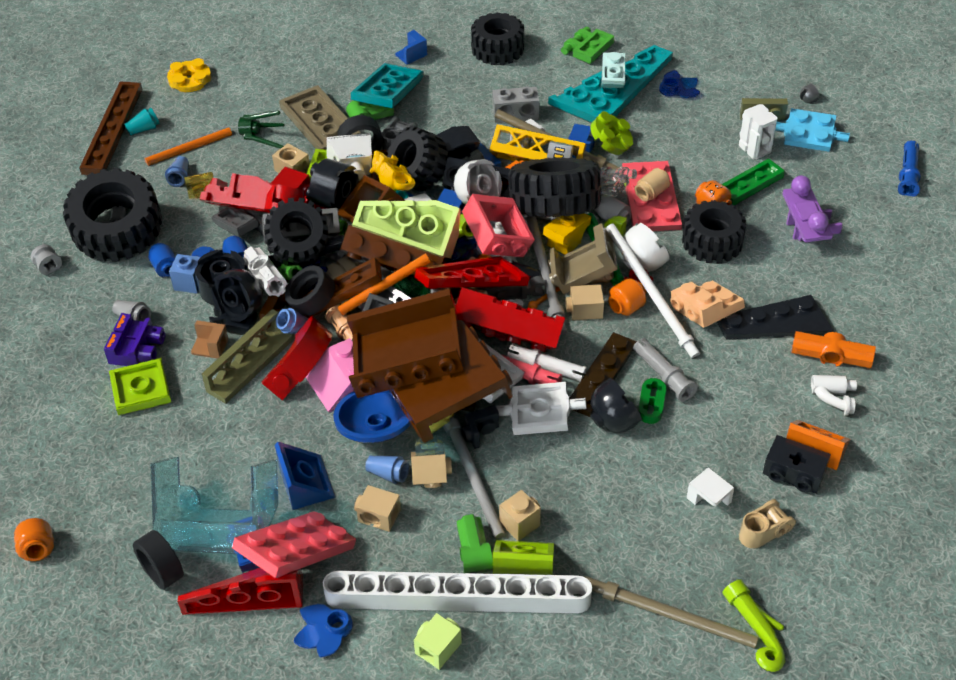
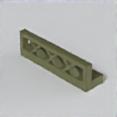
M274 309L270 310L202 373L205 390L208 394L226 404L295 339V334L283 333L277 328V311ZM218 372L216 378L212 380V377Z

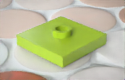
M161 358L109 370L118 415L171 403Z

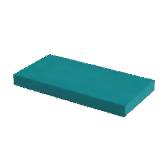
M384 63L351 92V100L393 108L422 80L424 71Z

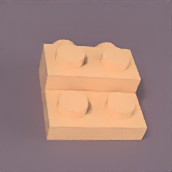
M713 280L705 282L701 286L693 282L685 283L671 291L670 302L673 309L703 328L745 308L742 297Z

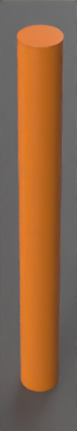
M228 127L145 158V162L150 166L232 135L231 129Z
M425 253L382 279L381 282L338 306V310L342 315H345L366 302L369 293L378 295L414 273L416 268L429 264L431 262L429 257Z

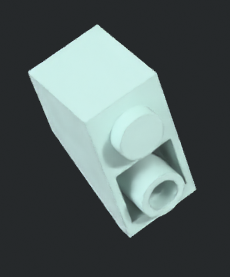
M603 53L601 88H624L625 53Z

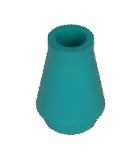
M144 108L124 125L132 136L155 129L156 125L160 124L152 108L147 110Z

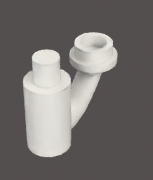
M812 375V394H816L823 402L843 410L844 416L854 414L855 399L845 394L846 391H856V380H847L846 376ZM833 394H839V395H845V396H844L843 399H840V398L834 396Z

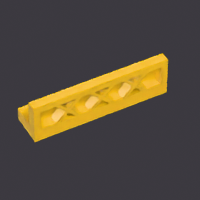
M497 124L489 150L497 158L511 161H532L534 159L547 158V153H544L541 146L554 141L574 145V148H579L576 159H583L586 143ZM501 132L511 134L514 139L507 144L498 143ZM527 137L532 138L535 145L528 149L522 148L519 144L520 141Z

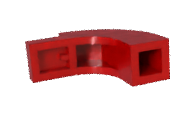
M311 316L297 331L294 343L279 363L263 379L262 384L283 400L298 382L301 383L319 361L332 339V333Z

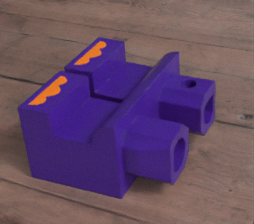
M121 313L113 329L114 332L111 333L104 347L108 364L130 366L155 360L157 357L156 346H150L149 344H163L166 338L164 328L153 326L151 318H146L143 322L133 320L131 314Z

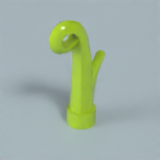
M742 579L730 583L723 590L722 594L731 606L734 605L766 645V647H762L756 652L758 665L769 672L779 671L785 664V653L773 628L781 631L784 629V626L767 614L750 595V590ZM766 656L772 657L774 660H770Z

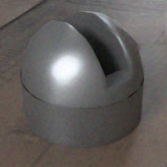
M811 83L804 86L800 91V99H803L805 103H811L819 99V92Z

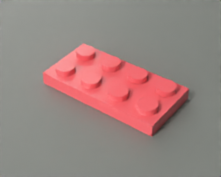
M668 161L622 163L628 205L631 208L632 226L636 223H642L652 231L682 230L681 217ZM655 168L666 171L670 177L669 188L653 200L642 201L635 193L637 182Z
M313 511L235 537L232 548L274 578L353 549L356 538L348 534L344 528L336 526L325 519L323 514Z

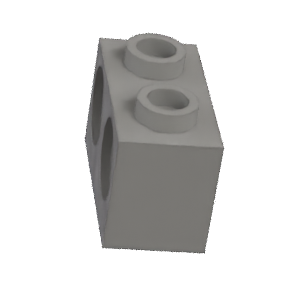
M537 87L492 90L494 116L497 110L500 109L523 121L529 119L539 120ZM494 117L495 123H505Z

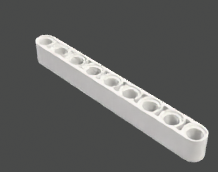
M333 571L327 574L323 580L327 604L333 608L583 613L589 609L592 597L591 582L583 576ZM336 589H342L341 591L334 592ZM397 590L402 591V592H400V593H393L394 591H397ZM425 591H432L428 594L423 593ZM458 591L462 592L461 594H453L454 592ZM485 592H490V593H492V594H490V595H485V594H483V593H485ZM514 593H521L522 595H518V596H517V595H513V594H514ZM549 593L552 596H544L543 594ZM574 594H581L583 596L577 597Z

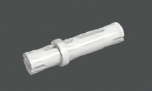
M512 343L509 349L519 352V354L511 352L507 354V357L531 365L539 364L543 369L562 374L564 377L579 382L584 376L576 374L575 371L584 374L587 371L586 366L543 354L536 348L530 350L515 343Z

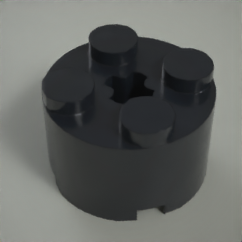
M329 158L323 159L320 163H314L310 170L312 177L306 192L307 200H311L316 205L328 209L337 208L339 210L359 182L358 174L354 173L356 168Z
M214 250L200 257L194 272L201 298L208 304L216 307L211 295V287L215 286V281L213 280L216 276L230 269L246 270L245 261L240 254L235 251L223 253V250Z

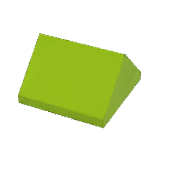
M496 540L493 550V574L553 575L554 543Z

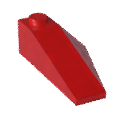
M258 568L180 595L177 602L182 615L303 607L302 568L277 578Z

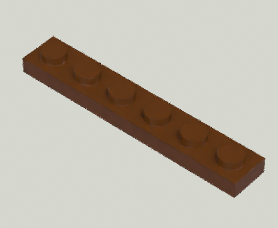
M119 82L79 167L81 175H88L92 172L97 174L100 173V170L107 169L125 130L124 124L129 121L143 90L141 83Z

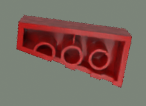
M463 287L460 290L456 303L458 321L462 319L468 328L472 325L482 328L480 333L496 337L497 333L507 336L506 341L518 345L521 344V341L531 343V349L536 348L544 353L546 348L555 349L557 347L565 317L556 315L553 318L547 316V313H544V311L534 308L524 309L517 303L506 300L499 301L496 297Z

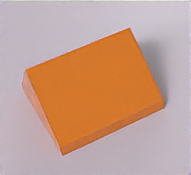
M800 420L791 422L787 433V439L831 454L828 467L834 470L838 469L850 442L849 438Z

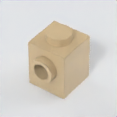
M601 284L570 286V297H566L565 302L566 312H571L572 320L603 319L604 300Z
M445 450L411 452L413 485L424 484L425 488L441 487V483L447 482L446 474H452L451 457H445Z
M520 490L499 505L500 523L517 541H520L540 526L541 507L534 497H529L523 490Z

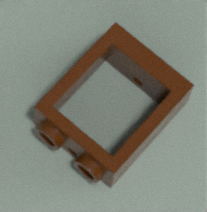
M364 175L339 208L338 215L352 225L360 201H405V199L390 187Z

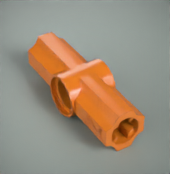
M795 331L791 352L820 358L822 364L827 362L840 366L842 363L871 368L876 346L846 341L845 336L837 332H829L824 336Z

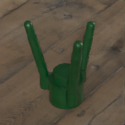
M279 110L240 117L238 132L240 135H244V139L280 149L284 147L278 143L254 136V134L260 132V127L285 126L284 123H260L259 120H256L280 115L281 112Z

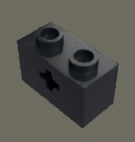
M776 435L766 457L763 474L774 482L783 481L794 485L801 492L817 494L826 473L831 454Z

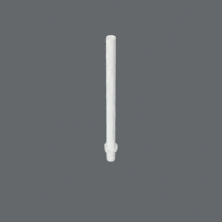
M614 224L608 225L606 230L674 331L679 339L678 344L680 347L685 348L691 359L699 356L700 352L693 343V336L687 334Z

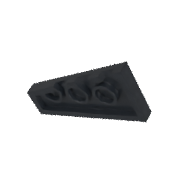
M812 295L738 311L717 321L726 340L754 339L767 336L782 338L784 336H794L795 331L814 335L823 334V336L833 332L832 327Z

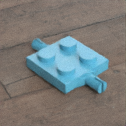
M791 108L790 116L786 123L777 122L775 130L784 132V145L830 152L831 144L834 140L848 142L850 134L836 131V115Z

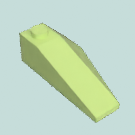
M437 200L360 201L352 225L451 258L459 236L461 209Z

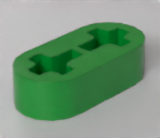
M650 378L644 381L640 395L638 412L641 415L642 421L648 424L659 422L663 414L666 385L657 378ZM652 388H657L655 397L650 396ZM649 405H654L653 414L647 413Z

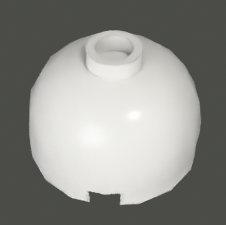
M485 159L469 161L458 169L454 179V189L457 197L465 205L472 194L500 196L502 188L501 175L499 171H495L492 166L494 164L491 161Z
M636 223L624 235L623 238L643 268L648 272L660 268L669 261L667 249L665 246L659 247L656 242L659 238L646 225ZM622 257V260L626 264V266L632 269L626 261V259Z

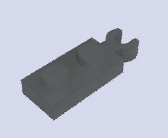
M535 276L529 280L528 286L476 287V289L485 290L488 295L496 297L499 301L526 299L527 295H544L542 287L544 286V280L542 276Z

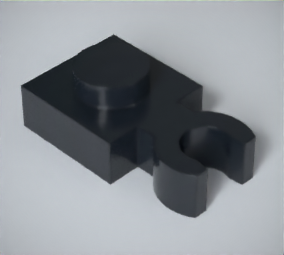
M214 307V314L217 317H209V321L211 323L224 324L227 332L245 334L255 325L258 313L256 311L253 315L238 322L230 320L231 316L226 312L221 314L217 307Z

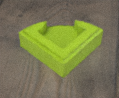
M622 216L611 217L606 220L604 227L606 228L608 225L614 224L623 237L626 233L627 218Z

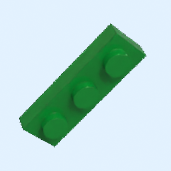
M768 158L722 185L731 191V205H736L784 178L785 170Z

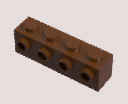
M348 225L341 246L342 250L348 251L346 256L361 260L362 257L368 259L375 257L381 266L385 267V265L394 267L393 272H396L425 253L431 261L425 266L446 264L448 257L423 250L355 225Z

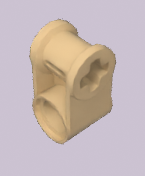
M772 499L744 516L739 540L745 547L759 548L791 531L796 524V520L792 516L788 517L780 509V503L776 499Z

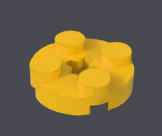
M196 58L192 61L173 62L170 65L167 79L170 87L173 89H178L180 92H194L204 88V85L211 81V72L203 59Z

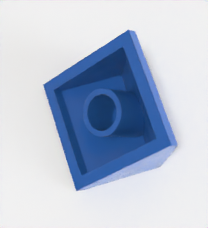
M281 442L275 444L279 469L292 510L335 498L320 454Z

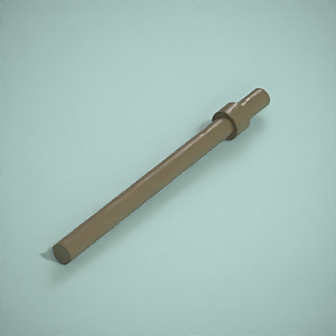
M500 109L497 110L494 116L518 129L554 136ZM573 148L572 155L577 157L579 148ZM587 151L584 152L583 159L592 160L598 164L600 170L603 169L619 177L622 168L606 161L607 158L601 155L595 156Z
M584 576L591 582L592 591L602 594L604 599L613 602L616 599L754 649L759 638L757 636L621 589L619 584L611 581L604 583Z

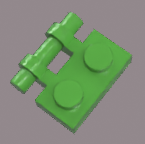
M586 26L583 29H579L573 38H569L564 42L561 52L567 55L572 51L573 57L591 64L614 43V36L599 29L591 33V29Z

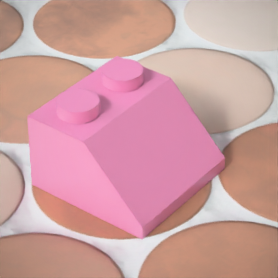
M349 338L328 347L305 377L328 412L334 411L337 404L354 391L349 380V376L354 375L352 340Z

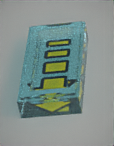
M434 435V439L423 443L420 437H416V456L444 454L443 437L441 435Z

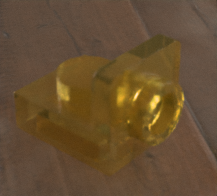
M212 172L184 177L189 199L200 198L201 192L204 191L205 187L214 178Z

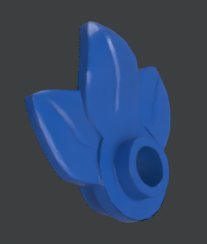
M324 604L306 606L300 609V614L307 625L296 635L294 643L306 649L317 648L320 658L330 656L340 648L342 638L351 632L353 628L352 618L344 610H331ZM336 622L343 623L341 627H332V625Z

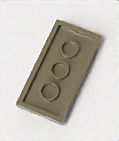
M318 85L279 100L280 108L315 149L327 150V137L338 136L340 125L348 119ZM357 131V132L353 133L352 135L361 134V132H360V131Z

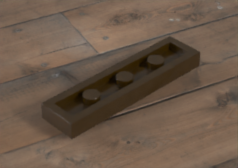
M615 332L612 333L569 398H586V409L573 411L591 417L590 415L594 413L590 404L594 390L609 378L615 380L634 351L633 346L637 341Z

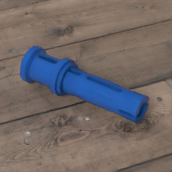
M913 140L907 141L904 144L903 169L899 172V180L901 182L898 185V193L915 197L920 191L918 182L920 181L921 174L917 169L919 144H916V141Z

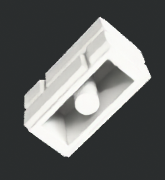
M759 104L746 109L742 115L743 121L739 146L744 151H747V154L752 159L761 158L772 152L777 117L772 112H769L763 104Z

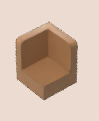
M197 320L194 325L197 339L191 354L218 359L223 354L228 343L226 326L224 324Z

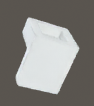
M707 468L689 483L687 499L695 505L700 500L705 499L712 506H717L721 501L728 506L732 502L734 487L710 468Z

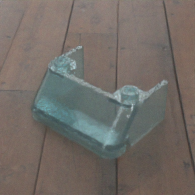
M171 457L150 463L153 530L158 531L174 551L240 554L232 548L235 537L271 525L278 508L277 460H269L251 466L252 495L250 497V510L201 508L199 492L190 485H180L179 457Z

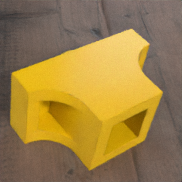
M584 213L555 218L544 226L543 235L548 237L547 246L554 247L564 255L572 252L581 243L583 233L590 225L591 216Z

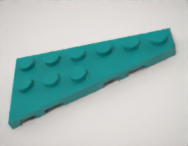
M653 45L635 54L633 59L625 61L624 88H601L602 71L582 80L581 85L575 88L570 86L564 89L563 94L559 96L554 94L548 97V104L591 123L602 111H606L616 117L672 60L673 52Z

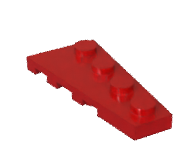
M501 256L418 267L415 271V278L429 289L528 286L530 277Z

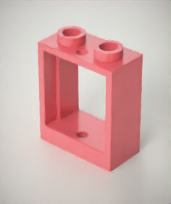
M472 194L462 210L482 254L524 257L535 241L513 198ZM489 221L501 222L507 235L495 234Z

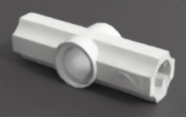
M251 246L246 249L243 257L245 265L258 279L261 287L269 296L275 295L279 297L285 292L287 282L276 269L268 255L264 254L260 247L253 248Z

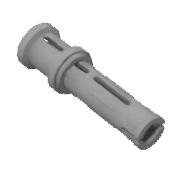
M640 339L644 345L639 341L634 344L633 350L662 377L666 388H671L676 393L679 401L684 402L694 396L698 386L694 381H689L683 375L684 372L680 367L672 366L647 339Z

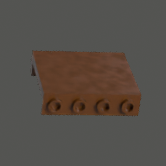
M449 288L347 315V323L353 337L354 375H350L349 380L357 398L464 371L457 308Z
M462 319L458 321L464 371L389 390L423 443L434 439L429 428L430 425L502 388L509 399L513 397L510 385L513 382L506 370L501 371V366L495 355L490 356L484 341L479 342L472 326L468 328Z

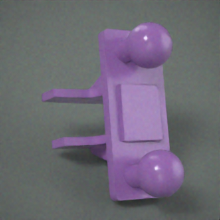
M803 175L795 177L791 183V188L784 189L782 193L789 208L786 224L787 226L795 225L793 239L813 242L832 239L833 234H840L842 223L828 224V220L831 219L832 210H821L811 189L809 178Z

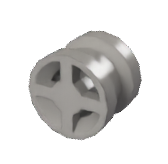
M43 244L37 246L31 253V261L43 275L60 269L62 265L61 258L50 245Z

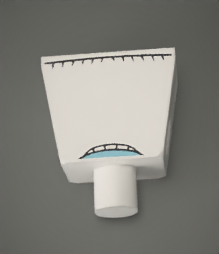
M370 133L327 137V158L354 166L356 168L354 173L358 174L360 181L364 175L371 174L369 172L372 167Z

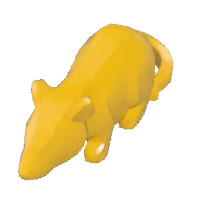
M374 151L372 168L369 172L377 173L380 183L390 187L395 192L397 190H410L414 187L415 180L408 173L405 166H397L398 158L392 155L389 158L380 151Z

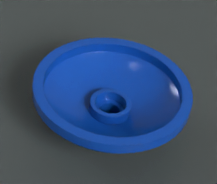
M389 390L357 398L353 391L337 404L333 414L335 427L338 432L348 439L361 443H379L390 440L400 435L411 425Z

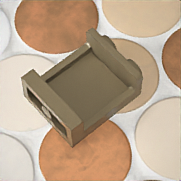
M602 223L593 227L595 241L563 256H560L554 247L549 249L550 259H548V264L551 268L549 278L555 288L559 287L563 294L570 292V286L586 285L618 270L614 241Z

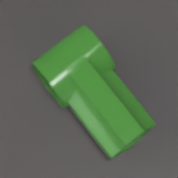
M351 101L346 107L349 118L365 115L376 120L394 115L393 108L359 101Z
M474 514L463 516L460 520L456 521L461 545L460 558L464 566L463 573L493 569L491 547L489 543H486L481 517H476Z

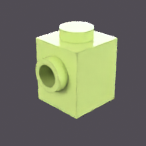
M436 613L430 621H425L419 628L414 639L415 654L440 670L462 643L459 625L450 618L445 619Z

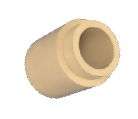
M659 168L650 171L637 182L635 186L636 195L642 201L656 198L670 186L668 173Z

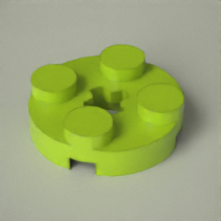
M602 111L591 123L590 129L594 139L597 140L599 138L603 142L601 147L609 153L621 155L633 145L632 134L629 131L630 124L625 119H618L608 112Z

